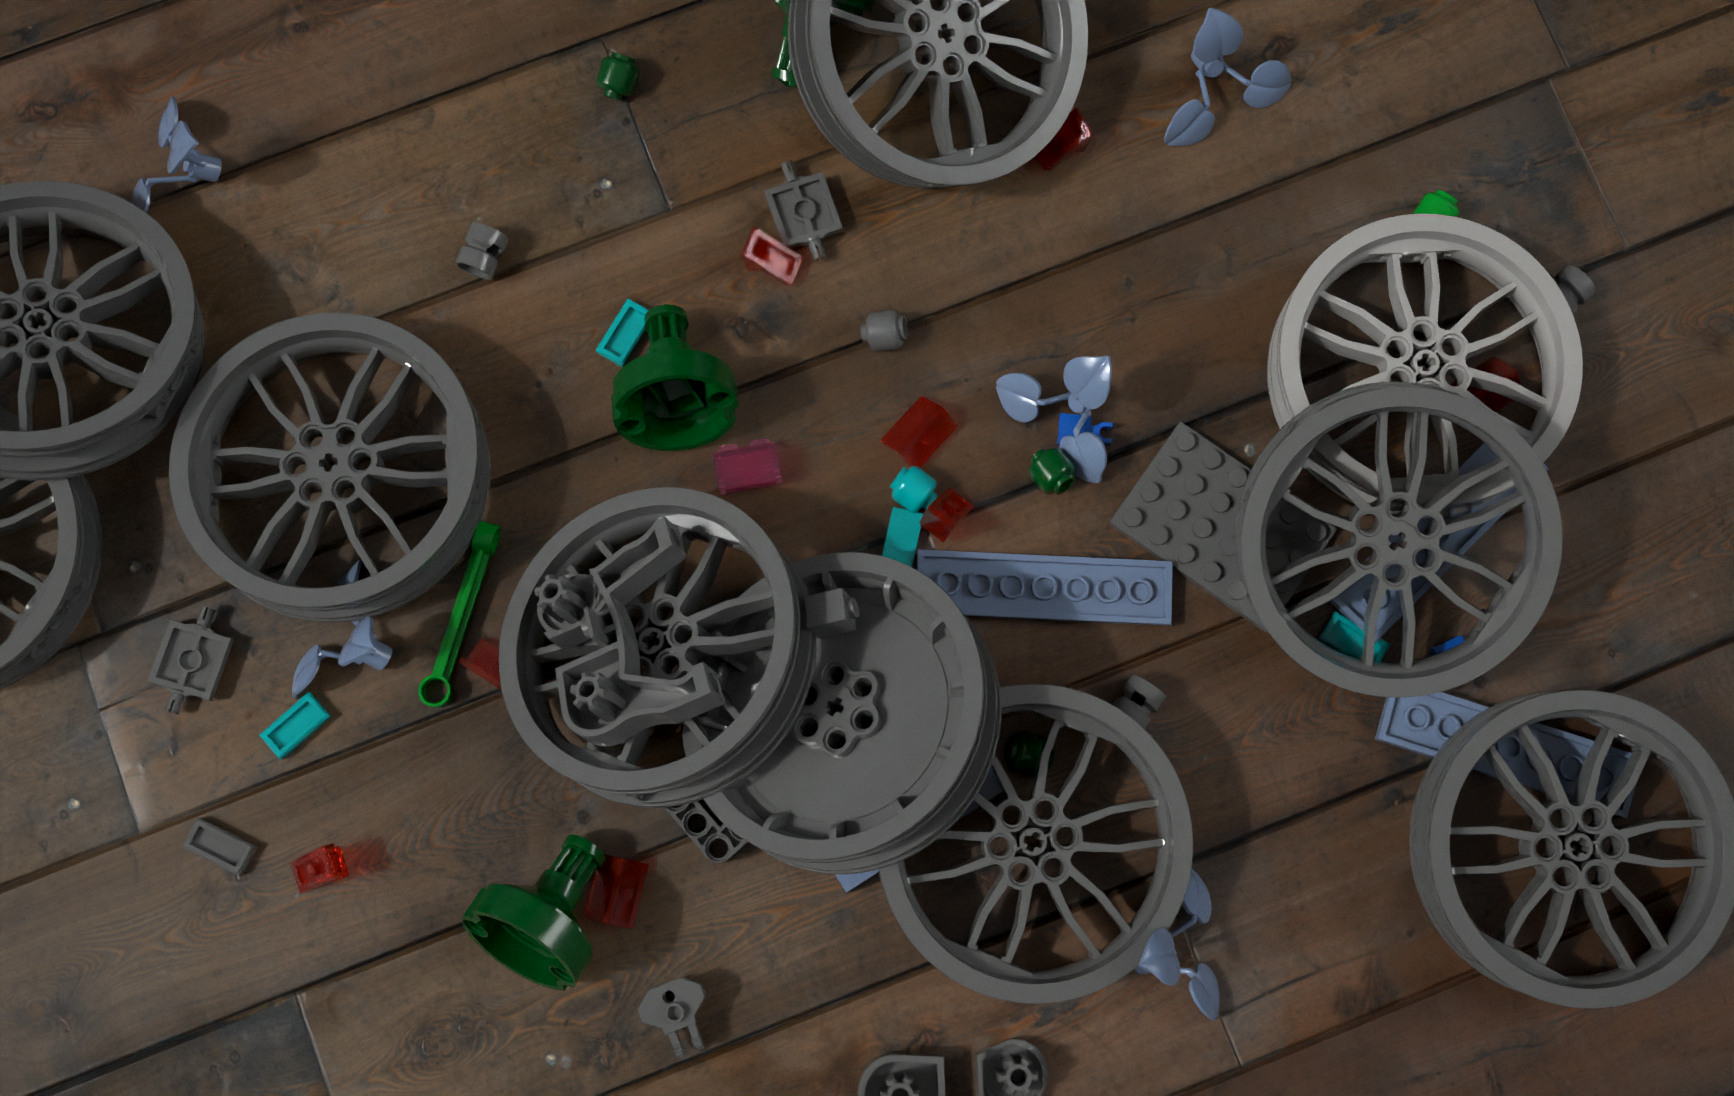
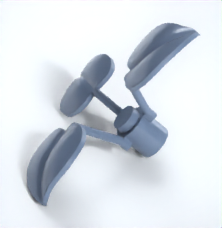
M1211 7L1208 8L1204 23L1196 35L1191 60L1199 69L1196 72V76L1199 78L1204 102L1202 104L1199 100L1193 99L1178 109L1164 136V143L1168 146L1196 144L1207 137L1212 130L1215 116L1210 110H1207L1210 107V100L1205 76L1217 77L1225 70L1241 83L1248 86L1243 94V99L1249 106L1255 108H1263L1274 104L1285 95L1291 85L1290 71L1280 61L1269 60L1260 64L1252 73L1251 80L1246 79L1224 62L1223 55H1230L1237 51L1243 40L1242 27L1231 15L1224 11Z
M171 96L167 108L160 119L158 143L161 148H166L168 143H170L171 151L167 162L168 173L175 174L184 162L183 170L188 172V175L148 178L147 180L140 178L134 188L130 203L147 213L149 208L150 189L154 184L184 181L196 183L197 178L216 182L221 172L222 162L220 158L194 150L199 142L191 134L185 121L181 120L178 122V106L174 96Z
M1080 356L1070 360L1066 364L1063 374L1064 383L1069 392L1047 399L1039 398L1041 395L1040 383L1028 374L1014 372L1000 377L996 382L999 399L1008 415L1017 421L1028 422L1036 418L1039 414L1038 405L1044 406L1068 400L1070 409L1080 413L1082 416L1073 430L1074 435L1063 437L1060 441L1059 449L1075 465V476L1091 483L1101 482L1107 465L1105 445L1097 435L1091 432L1080 434V430L1086 419L1091 416L1090 410L1102 406L1108 398L1112 380L1111 356Z
M359 559L352 567L345 571L334 587L357 582L363 561ZM367 616L361 621H351L355 628L351 633L350 639L342 648L341 653L321 650L322 646L316 644L304 654L294 673L292 682L293 698L297 699V694L304 690L313 680L321 660L325 657L337 658L338 664L341 666H346L352 662L360 665L364 662L379 671L387 665L393 649L376 640L377 635L373 634V619Z
M1191 868L1187 890L1182 902L1183 908L1190 914L1188 921L1171 932H1168L1165 928L1156 929L1149 938L1135 970L1140 975L1152 973L1168 986L1177 984L1180 974L1188 975L1191 978L1189 990L1195 1004L1207 1018L1215 1021L1220 1005V990L1216 976L1204 963L1197 964L1195 971L1192 968L1180 967L1173 937L1194 925L1197 920L1201 924H1205L1211 916L1212 907L1209 891L1201 877Z

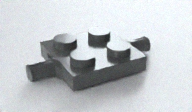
M788 160V166L786 161L781 163L786 181L777 187L764 190V194L784 251L801 245H809L813 260L817 262L819 261V255L821 260L827 257L821 241L828 236L843 232V227L824 173L798 176L793 160Z
M202 606L197 624H183L169 620L147 680L162 685L172 692L165 711L179 715L185 696H197L213 701L234 643V639L218 635L210 629L216 612L214 609Z

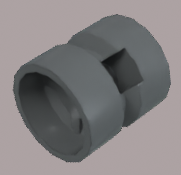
M472 222L465 236L467 246L460 248L454 264L473 276L492 280L499 265L496 257L503 255L509 238L490 226Z
M1566 265L1553 277L1573 314L1577 311V305H1583L1595 294L1594 283L1577 267Z
M1132 674L1122 688L1124 696L1116 697L1112 705L1126 713L1146 730L1152 721L1150 714L1157 713L1167 697L1150 682ZM1135 698L1144 703L1142 707L1133 702Z

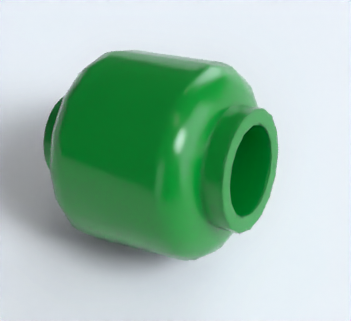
M1437 189L1435 193L1428 192L1423 196L1413 214H1439L1458 217L1460 210L1457 206V199Z

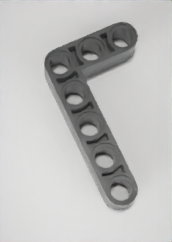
M699 801L684 804L679 808L664 807L711 862L725 863L749 843L735 834L725 824L720 826ZM697 814L703 815L707 821L706 828L700 833H694L689 827L690 819ZM717 839H723L728 845V851L722 858H715L710 851L711 844Z

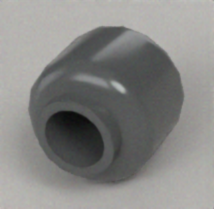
M895 309L870 312L866 318V323L861 324L863 342H868L871 349L875 352L900 349L904 340H908L906 317L904 315L900 316L899 312Z

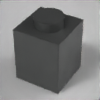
M843 588L804 597L807 628L819 639L857 630L855 618L859 617L858 604L856 599L851 598Z

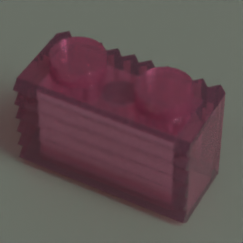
M757 439L751 441L749 447L738 448L737 444H729L719 447V452L713 453L721 495L783 484L776 442L769 443L768 439Z

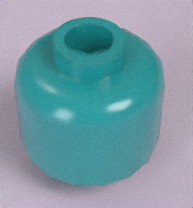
M911 466L909 469L903 467L889 486L893 490L891 493L892 499L911 513L918 512L922 507L928 510L938 496L933 492L936 488V480L917 466Z

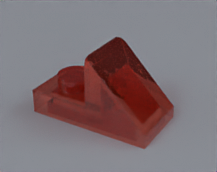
M1078 108L1069 113L1053 139L1036 155L1045 171H1051L1073 152H1084L1091 141L1094 133Z
M756 227L752 228L741 254L744 264L749 271H763L784 285H792L803 260L801 255Z
M949 487L930 503L920 520V525L941 542H945L956 526L968 516L974 506Z
M334 843L321 846L290 863L300 894L349 876L341 848L339 846L335 847Z

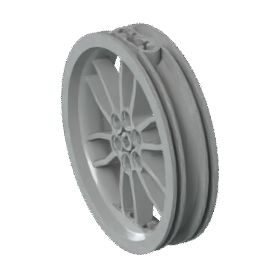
M1409 214L1378 220L1352 231L1326 249L1308 268L1281 310L1272 333L1267 360L1269 396L1280 429L1294 416L1310 406L1304 390L1300 366L1302 338L1305 337L1337 355L1377 366L1379 369V374L1347 386L1343 390L1364 384L1390 382V378H1397L1401 382L1425 384L1453 392L1490 411L1492 410L1467 390L1468 387L1495 392L1533 408L1537 411V415L1530 430L1494 411L1492 412L1511 425L1526 440L1542 464L1559 445L1571 424L1579 401L1583 376L1582 348L1573 313L1562 291L1546 269L1530 253L1503 234L1470 220L1439 214ZM1444 259L1456 262L1477 272L1499 289L1475 305L1450 330H1444L1437 324L1440 296L1437 260ZM1420 261L1421 264H1424L1425 301L1422 316L1414 317L1403 287L1400 263ZM1386 262L1389 298L1399 332L1394 331L1366 310L1333 296L1325 290L1341 275L1361 263ZM1507 296L1523 319L1499 334L1468 343L1461 331L1474 317ZM1315 304L1350 321L1378 343V346L1348 341L1309 324L1307 321ZM1528 327L1533 336L1540 359L1542 394L1540 396L1507 378L1470 368L1466 364V359L1497 347ZM1413 331L1422 333L1425 337V342L1418 341L1414 337ZM1442 345L1451 347L1454 356L1447 355L1443 351ZM1387 348L1396 349L1400 358L1390 356ZM1421 362L1422 367H1418L1417 363ZM1445 375L1455 378L1457 386L1449 385ZM1407 412L1404 452L1407 475L1414 455L1417 413ZM1376 414L1371 415L1337 439L1333 440L1326 433L1319 439L1308 456L1311 460L1336 474L1362 499L1369 503L1377 500L1379 497L1377 473L1356 461L1341 446L1377 421ZM1430 416L1441 445L1445 474L1424 476L1423 472L1416 499L1417 504L1425 503L1454 480L1463 476L1459 475L1457 442L1452 422L1435 416ZM1308 466L1306 467L1323 485L1340 497L1353 503L1334 483ZM1504 468L1464 490L1439 513L1442 517L1449 516L1448 508H1452L1453 515L1467 512L1473 507L1474 509L1499 497L1515 484L1507 469ZM1407 477L1390 478L1392 488L1402 489ZM1397 498L1390 503L1389 512L1392 514L1402 512L1405 506L1404 499ZM1424 516V517H1422V518H1432V517H1431V516Z

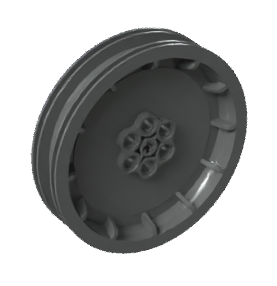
M855 552L823 554L803 559L793 564L799 571L809 595L843 588L851 598L856 599L859 608V617L855 618L857 630L821 639L817 637L816 662L811 685L801 711L787 735L770 756L750 774L727 789L704 800L713 813L735 834L781 862L816 873L857 874L881 869L911 857L942 836L962 816L979 792L995 755L1001 725V695L994 662L983 638L953 600L930 578L904 563L879 555ZM764 577L738 598L771 590L766 578ZM771 607L738 617L709 632V637H732L775 628V608ZM772 645L739 654L702 656L698 664L703 662L717 673L721 689L729 695L742 712L763 677ZM844 674L842 682L834 685L837 677ZM872 686L871 692L867 696L862 697L863 691L867 687ZM817 694L816 700L808 705L811 696ZM723 705L696 716L712 740L719 736L735 720ZM873 718L872 725L867 729H863L864 723L868 719ZM683 721L682 736L685 755L689 756L704 746ZM818 726L817 732L809 737L810 730ZM846 738L844 746L836 749L838 742Z

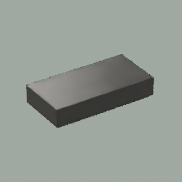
M197 817L181 847L238 876H242L258 846Z

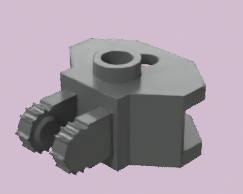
M680 977L648 990L637 1009L641 1021L662 1028L664 1034H668L678 1058L685 1056V1048L677 1030L688 1026L691 1041L697 1051L704 1048V1043L696 1024L698 1021L696 1013L707 996L703 983L686 977ZM667 991L674 993V1001L666 999L665 994Z

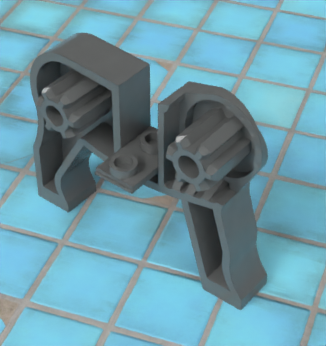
M665 516L656 520L652 527L639 539L624 545L599 566L589 569L590 575L566 574L557 577L554 574H549L545 576L546 581L541 587L535 588V596L539 598L537 603L538 619L547 631L544 634L550 641L563 650H568L590 639L601 647L599 650L555 668L561 711L565 724L574 733L594 745L614 746L627 741L639 731L648 727L661 724H679L725 704L717 673L703 662L694 665L685 676L675 680L640 676V657L637 639L625 605L686 558L679 529Z
M1007 1039L975 1053L977 1096L1042 1095L1048 1080V1067L1042 1053L1031 1043L1020 1039ZM901 1052L881 1054L871 1060L864 1068L858 1084V1096H945L944 1056L942 1054Z

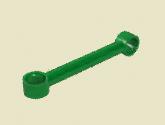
M481 520L475 530L472 540V553L432 675L425 677L418 687L419 698L427 706L441 708L448 705L453 699L454 686L450 679L490 557L495 553L500 540L501 526ZM441 679L447 686V694L442 701L433 703L426 696V687L431 681Z

